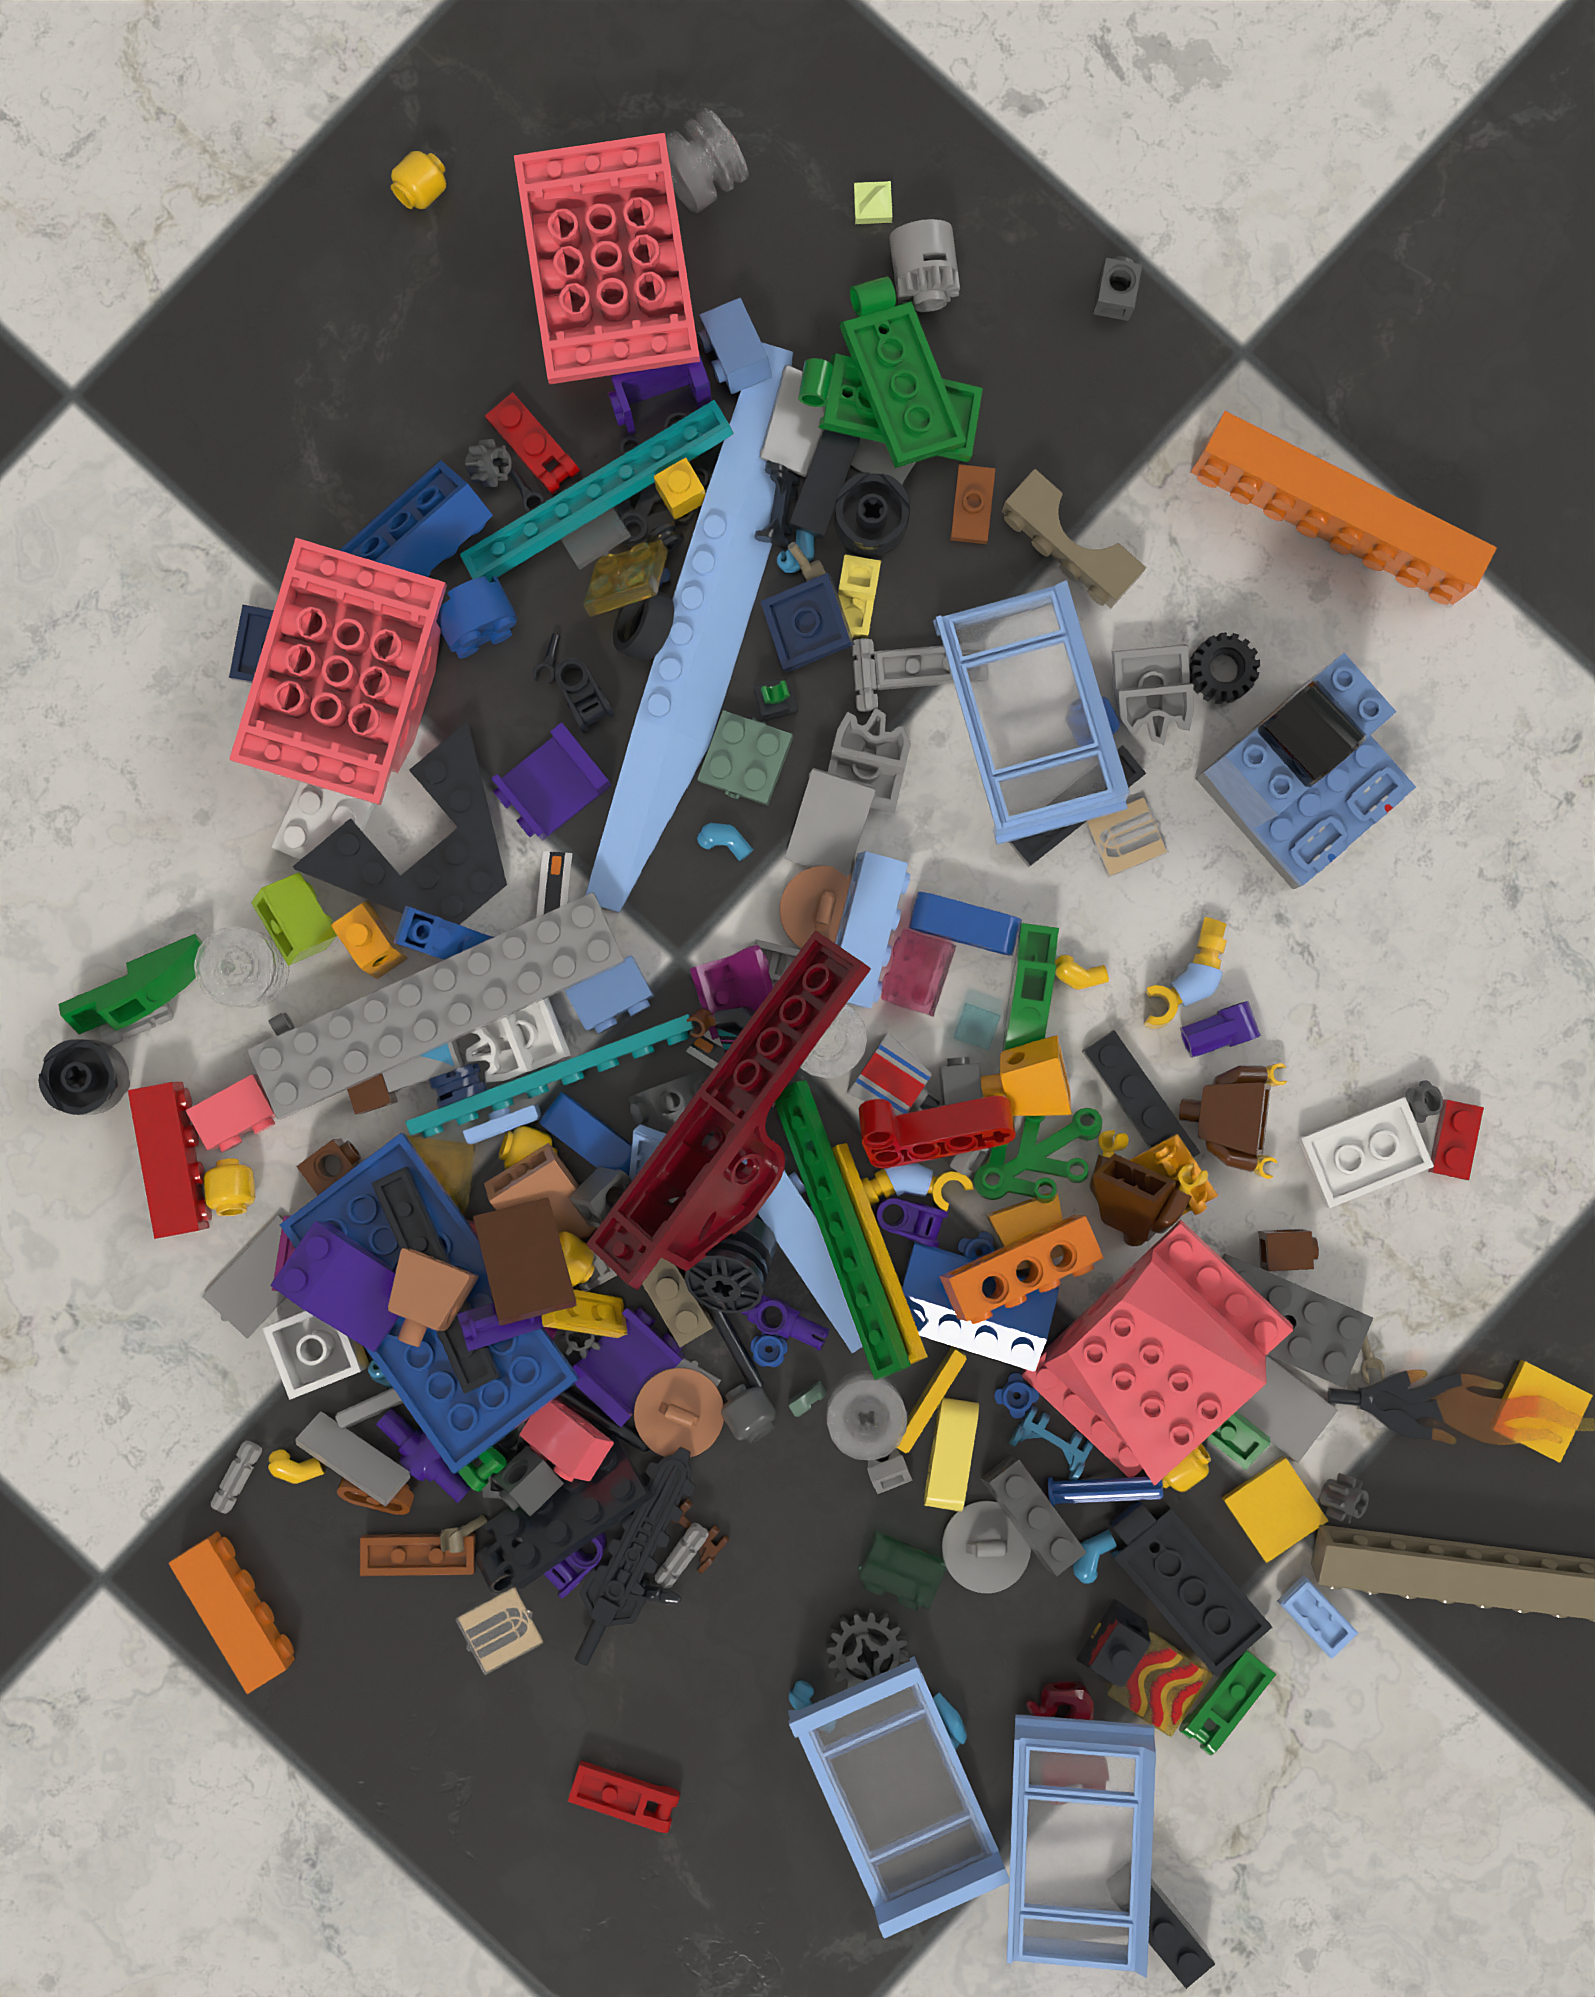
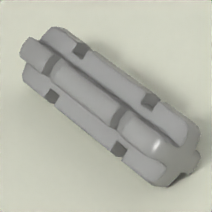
M860 638L854 640L855 645L852 646V656H856V660L853 661L855 691H859V695H856V708L861 712L874 711L875 707L878 709V697L873 692V690H877L875 659H871V655H874V645L872 639Z
M167 1002L149 1015L118 1031H115L109 1024L99 1029V1034L103 1043L112 1046L123 1041V1037L125 1039L131 1038L156 1027V1023L159 1025L171 1021L174 1018L173 1011Z
M245 1441L241 1444L236 1454L238 1458L232 1461L219 1486L221 1490L216 1492L211 1501L213 1509L224 1514L231 1511L237 1500L235 1496L240 1494L254 1468L252 1464L257 1462L262 1453V1448L258 1444L251 1441Z
M698 1523L691 1524L685 1535L657 1571L655 1581L658 1584H661L665 1589L673 1586L696 1552L706 1541L709 1534L707 1529Z

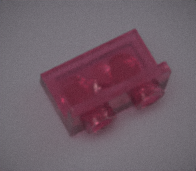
M904 928L901 936L896 939L893 946L894 958L889 972L885 974L882 980L881 999L895 1006L934 1017L957 946Z

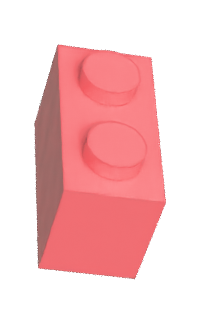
M251 1074L186 1110L206 1149L220 1148L222 1153L241 1144L243 1141L240 1136L253 1130L255 1134H258L276 1124L273 1120L276 1117L258 1074Z
M555 1399L532 1415L519 1434L530 1444L529 1448L545 1461L550 1460L556 1465L553 1471L557 1475L570 1482H573L574 1478L590 1481L614 1444L612 1440L576 1411Z

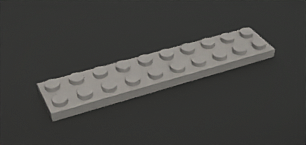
M592 892L247 1051L275 1116L281 1120L625 963V960L599 902Z

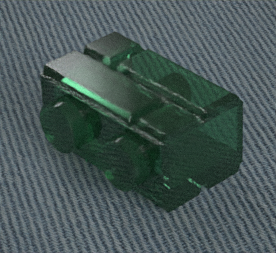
M875 1531L859 1567L858 1576L859 1580L864 1581L862 1586L868 1591L881 1596L887 1591L899 1596L897 1601L901 1605L918 1611L919 1606L926 1609L931 1607L947 1566L943 1559Z

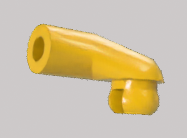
M1067 954L1060 955L1055 960L1056 976L1075 990L1109 982L1105 965L1084 969L1074 962L1072 956Z
M282 1449L272 1452L269 1456L270 1464L268 1468L271 1474L292 1484H298L326 1473L325 1464L315 1457L297 1463L290 1460L289 1453Z

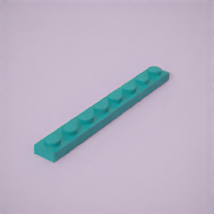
M713 400L462 552L460 556L472 579L486 576L490 582L493 576L499 577L655 482L654 475L684 458H687L689 462L732 436L734 432L717 403Z
M690 1014L405 1121L410 1136L421 1132L423 1139L443 1132L442 1124L456 1119L459 1126L480 1118L477 1111L491 1106L494 1112L514 1105L512 1097L526 1093L528 1099L549 1092L550 1090L547 1085L561 1079L565 1086L585 1078L582 1071L596 1066L598 1072L620 1065L618 1057L632 1053L633 1058L636 1059L655 1051L652 1044L665 1039L669 1046L690 1038L687 1031L695 1028L692 1021H686Z

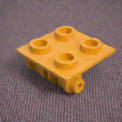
M1178 1133L1130 1159L1132 1162L1175 1180V1187L1177 1188L1181 1185L1178 1178L1181 1168L1195 1163L1190 1171V1176L1194 1181H1196V1177L1202 1171ZM1208 1179L1204 1184L1191 1189L1189 1195L1192 1198L1182 1215L1190 1211L1194 1215H1198L1207 1209L1205 1203L1218 1197L1217 1192Z

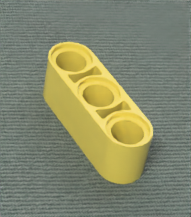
M945 1397L939 1403L925 1486L924 1506L962 1512L978 1422L979 1403Z

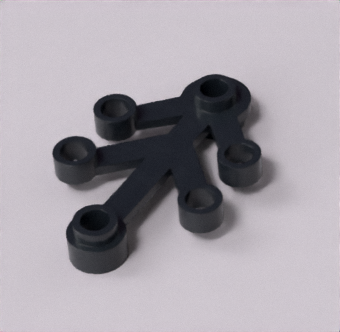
M684 412L670 414L665 420L664 430L685 418L688 414ZM632 436L624 438L619 447L621 456L625 454L624 449L627 445L634 444L639 446L641 444L640 441ZM693 467L695 474L704 476L705 480L702 486L706 489L709 485L707 471L702 467ZM654 482L639 491L641 496L635 509H633L629 498L617 505L620 517L615 524V534L623 546L631 549L640 548L648 542L647 536L652 531L666 523L674 521L679 525L689 524L693 520L694 511L689 512L687 517L674 520L669 510L649 515L654 503L663 500ZM630 526H639L641 529L640 533L637 536L628 535L627 530Z

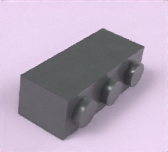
M1009 1455L980 1478L1047 1571L1058 1576L1086 1554L1084 1548L1019 1459Z

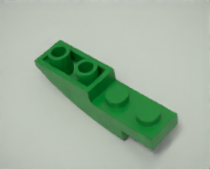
M1027 923L1020 924L1002 1052L1045 1038L1056 970L1055 956L1059 928Z
M196 934L182 938L127 962V975L59 1003L60 1016L79 1035L106 1023L115 1031H118L154 1012L184 990L213 960L212 953Z

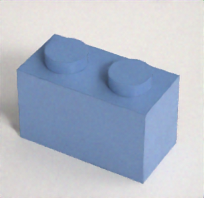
M741 298L699 315L703 330L697 333L705 353L712 351L715 360L711 361L715 376L719 383L726 382L731 394L772 378L768 356Z
M632 955L624 959L625 963L565 990L586 1031L590 1032L595 1029L597 1034H600L618 1024L615 1020L617 1016L627 1011L630 1016H633L650 1007L648 1000L655 996Z

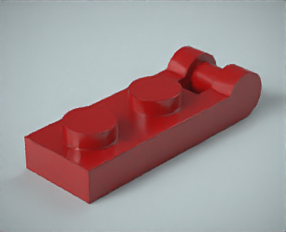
M513 392L485 415L489 424L551 495L561 488L559 484L568 476L573 478L580 472V469L570 456L562 450ZM554 459L559 465L551 472H548L544 467Z
M581 1760L567 1802L657 1832L668 1833L672 1823L670 1814L672 1808L677 1807L681 1794L674 1788L657 1786ZM648 1800L658 1803L656 1811L645 1810Z

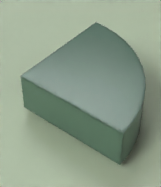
M819 1380L790 1398L788 1406L794 1416L799 1417L811 1409V1404L823 1399L827 1390Z

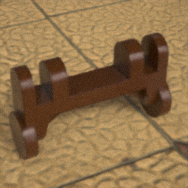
M688 1498L679 1506L684 1511L680 1521H670L680 1523L686 1530L692 1524L684 1516L693 1504ZM715 1524L708 1530V1537L699 1549L700 1565L696 1570L700 1574L712 1564L717 1553L730 1539L725 1534L716 1544H713L711 1540L720 1531Z

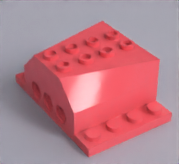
M665 133L514 155L549 384L700 362Z
M295 538L229 760L381 805L391 771L396 773L400 771L415 742L436 672L441 628L436 623L447 587L446 583Z
M1180 1219L1042 1352L1035 1372L1024 1369L1021 1376L1128 1478L1135 1477L1144 1469L1155 1486L1267 1384L1266 1355L1293 1331V1325Z

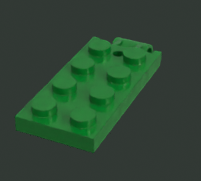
M888 276L851 286L849 291L851 305L855 314L859 317L840 322L839 327L894 467L898 468L964 447L967 442L912 302L895 306V290ZM879 330H883L886 334H881Z
M836 353L831 356L830 362L818 358L807 359L804 362L798 400L807 406L825 407L824 416L820 418L818 428L885 443L852 357ZM942 378L967 442L962 448L938 456L969 462L972 457L983 388ZM843 393L850 395V398L844 397Z

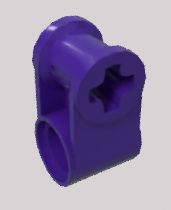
M895 1196L883 1197L876 1203L874 1216L876 1222L883 1229L904 1236L917 1243L930 1247H939L940 1242L937 1240L943 1218H948V1211L946 1212L945 1210L920 1202L914 1203ZM890 1204H897L902 1211L900 1219L893 1224L885 1223L882 1217L884 1208Z
M604 1532L591 1540L597 1547L596 1553L586 1554L579 1549L544 1573L548 1580L559 1590L558 1596L561 1599L567 1596L601 1560L607 1546V1538Z

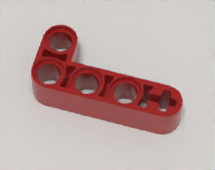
M989 1096L896 1115L892 1104L884 1099L865 1101L858 1108L862 1144L870 1163L878 1168L897 1167L1002 1146L1010 1143L1016 1137L1011 1102L1004 1096Z

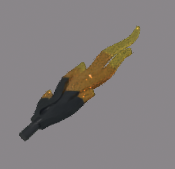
M1422 1369L1404 1370L1384 1378L1383 1381L1380 1380L1371 1386L1358 1388V1391L1329 1388L1327 1394L1328 1403L1357 1406V1409L1369 1413L1388 1429L1412 1439L1439 1440L1449 1444L1456 1443L1455 1437L1443 1430L1426 1427L1417 1423L1416 1420L1422 1417L1441 1421L1473 1439L1496 1445L1515 1444L1546 1439L1557 1444L1563 1442L1562 1437L1548 1429L1512 1428L1503 1423L1515 1418H1541L1578 1431H1595V1418L1581 1417L1556 1402L1539 1395L1498 1399L1483 1397L1465 1390L1470 1386L1496 1390L1503 1388V1383L1471 1374L1456 1373L1446 1375L1418 1387L1409 1388L1412 1383L1425 1378L1428 1373Z

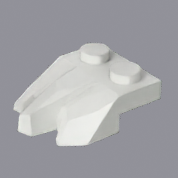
M549 997L472 1032L479 1035L481 1040L466 1049V1062L482 1060L489 1062L490 1068L485 1072L486 1083L506 1081L571 1056Z

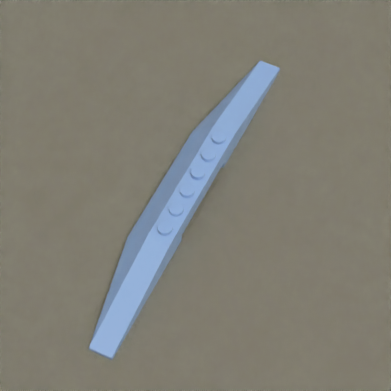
M762 343L769 359L772 378L743 389L740 392L729 424L734 434L723 442L673 597L675 610L673 624L664 646L653 661L586 891V895L592 892L595 894L600 907L620 913L642 873L644 865L654 851L668 821L672 818L681 797L691 783L700 762L710 747L772 547L771 543L761 542L754 538L755 531L766 529L770 525L776 488L775 482L770 478V474L765 472V465L769 462L760 458V450L762 449L781 380L782 370L786 365L792 367L793 352L766 343Z

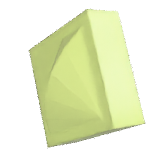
M891 181L854 183L855 224L892 223Z

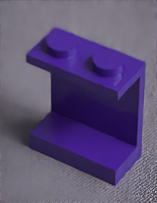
M701 357L700 362L618 374L611 377L614 390L608 392L618 426L625 424L629 436L636 434L629 407L631 404L686 385L690 386L697 409L712 401L710 383Z
M562 722L550 731L553 735L550 740L501 778L496 774L491 778L498 786L493 791L495 796L506 809L513 805L521 815L516 820L520 827L529 837L536 833L542 841L612 786Z
M630 1305L622 1313L626 1318L627 1335L619 1338L602 1336L598 1340L602 1347L599 1350L591 1348L588 1351L587 1357L581 1359L572 1367L580 1378L574 1384L620 1427L633 1415L638 1394L647 1381L662 1371L675 1368L685 1357L681 1352L684 1346L679 1347L671 1333L666 1332L663 1335L653 1326L656 1322L655 1318L641 1306L635 1309Z

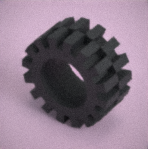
M1224 632L1216 637L1213 635L1203 642L1190 658L1192 659L1189 664V671H1191L1190 683L1194 682L1196 685L1193 690L1197 694L1200 692L1204 694L1203 699L1206 701L1215 700L1214 704H1222L1226 701L1227 704L1232 703L1251 690L1260 672H1257V668L1260 667V659H1255V655L1258 653L1255 647L1253 649L1248 647L1249 640L1245 638L1241 641L1238 639L1239 634L1233 633L1231 636H1227V632ZM1227 655L1236 662L1237 675L1234 680L1221 682L1213 677L1210 664L1214 657Z

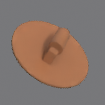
M815 866L800 872L788 883L781 897L779 912L783 929L794 944L802 949L815 930L835 943L852 877L850 874L846 877L832 866Z
M672 1368L653 1376L639 1392L634 1408L635 1425L643 1442L655 1453L666 1457L673 1455L680 1447L691 1451V1458L707 1450L719 1436L724 1422L721 1415V1409L724 1404L719 1390L705 1375L692 1369Z

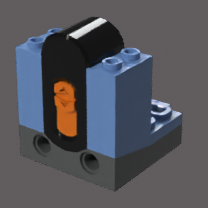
M1345 653L1304 683L1195 778L1292 889L1305 885L1317 873L1321 872L1344 852L1349 845L1416 788L1412 781L1371 736L1375 730L1396 713V710Z

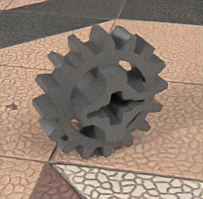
M869 1608L867 1617L861 1618L858 1610H854L853 1621L849 1622L844 1617L840 1618L841 1631L831 1629L830 1635L836 1643H827L826 1649L827 1653L835 1656L828 1659V1667L838 1668L834 1674L835 1680L839 1682L846 1678L847 1689L900 1666L899 1661L909 1660L908 1652L900 1649L907 1645L906 1636L896 1637L901 1630L900 1625L896 1622L889 1626L887 1613L884 1612L879 1619H876L873 1609ZM868 1628L878 1630L884 1635L878 1636L870 1632ZM852 1633H855L852 1644L845 1646V1649L842 1650L846 1639ZM862 1639H865L866 1645L873 1651V1665H870L869 1659L862 1653ZM891 1657L886 1668L880 1671V1666L884 1659ZM857 1668L866 1673V1675L857 1674L851 1669Z

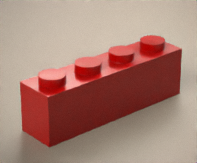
M168 1082L127 1090L154 1239L208 1229V1221L212 1219V1209L207 1206L203 1195L202 1184H204L205 1170L203 1164L197 1161L195 1147L199 1144L198 1133L194 1125H191L190 1118L186 1112L187 1109L192 1107L191 1094L188 1088H184L183 1082Z

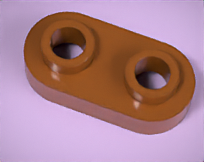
M344 1477L341 1478L337 1489L338 1496L349 1503L396 1515L408 1514L415 1497L406 1483L386 1507Z

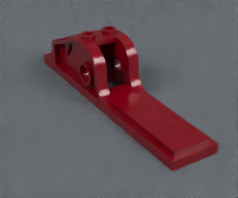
M816 930L586 1245L629 1286L638 1290L661 1258L688 1271L706 1257L705 1253L732 1233L734 1235L753 1220L781 1180L785 1167V1156L782 1148L769 1138L766 1133L765 1124L768 1112L871 970L864 962ZM714 1131V1135L709 1143L702 1146L704 1137ZM679 1197L673 1203H665L672 1198Z

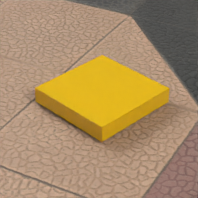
M1520 1360L1488 1427L1560 1463L1593 1395L1526 1361Z
M1284 1456L1222 1497L1266 1563L1318 1529L1319 1525L1328 1522V1519Z

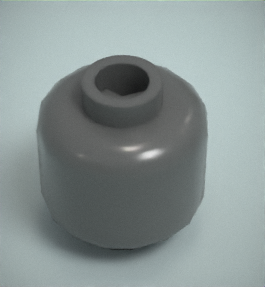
M741 1384L725 1395L728 1402L722 1407L721 1415L737 1440H748L750 1444L763 1438L775 1428L773 1422L777 1416L776 1410L761 1387L747 1389L744 1384Z

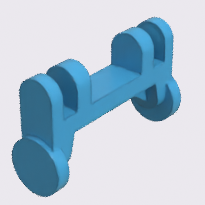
M1032 1405L1021 1424L1012 1433L1009 1444L1016 1446L1019 1441L1022 1442L1024 1439L1031 1438L1046 1439L1063 1450L1069 1463V1471H1071L1069 1480H1077L1085 1467V1460L1094 1444L1087 1439L1082 1449L1079 1450L1077 1447L1083 1437L1081 1433L1075 1431L1067 1443L1045 1430L1050 1419V1415L1042 1412L1036 1424L1033 1423L1032 1419L1038 1408Z

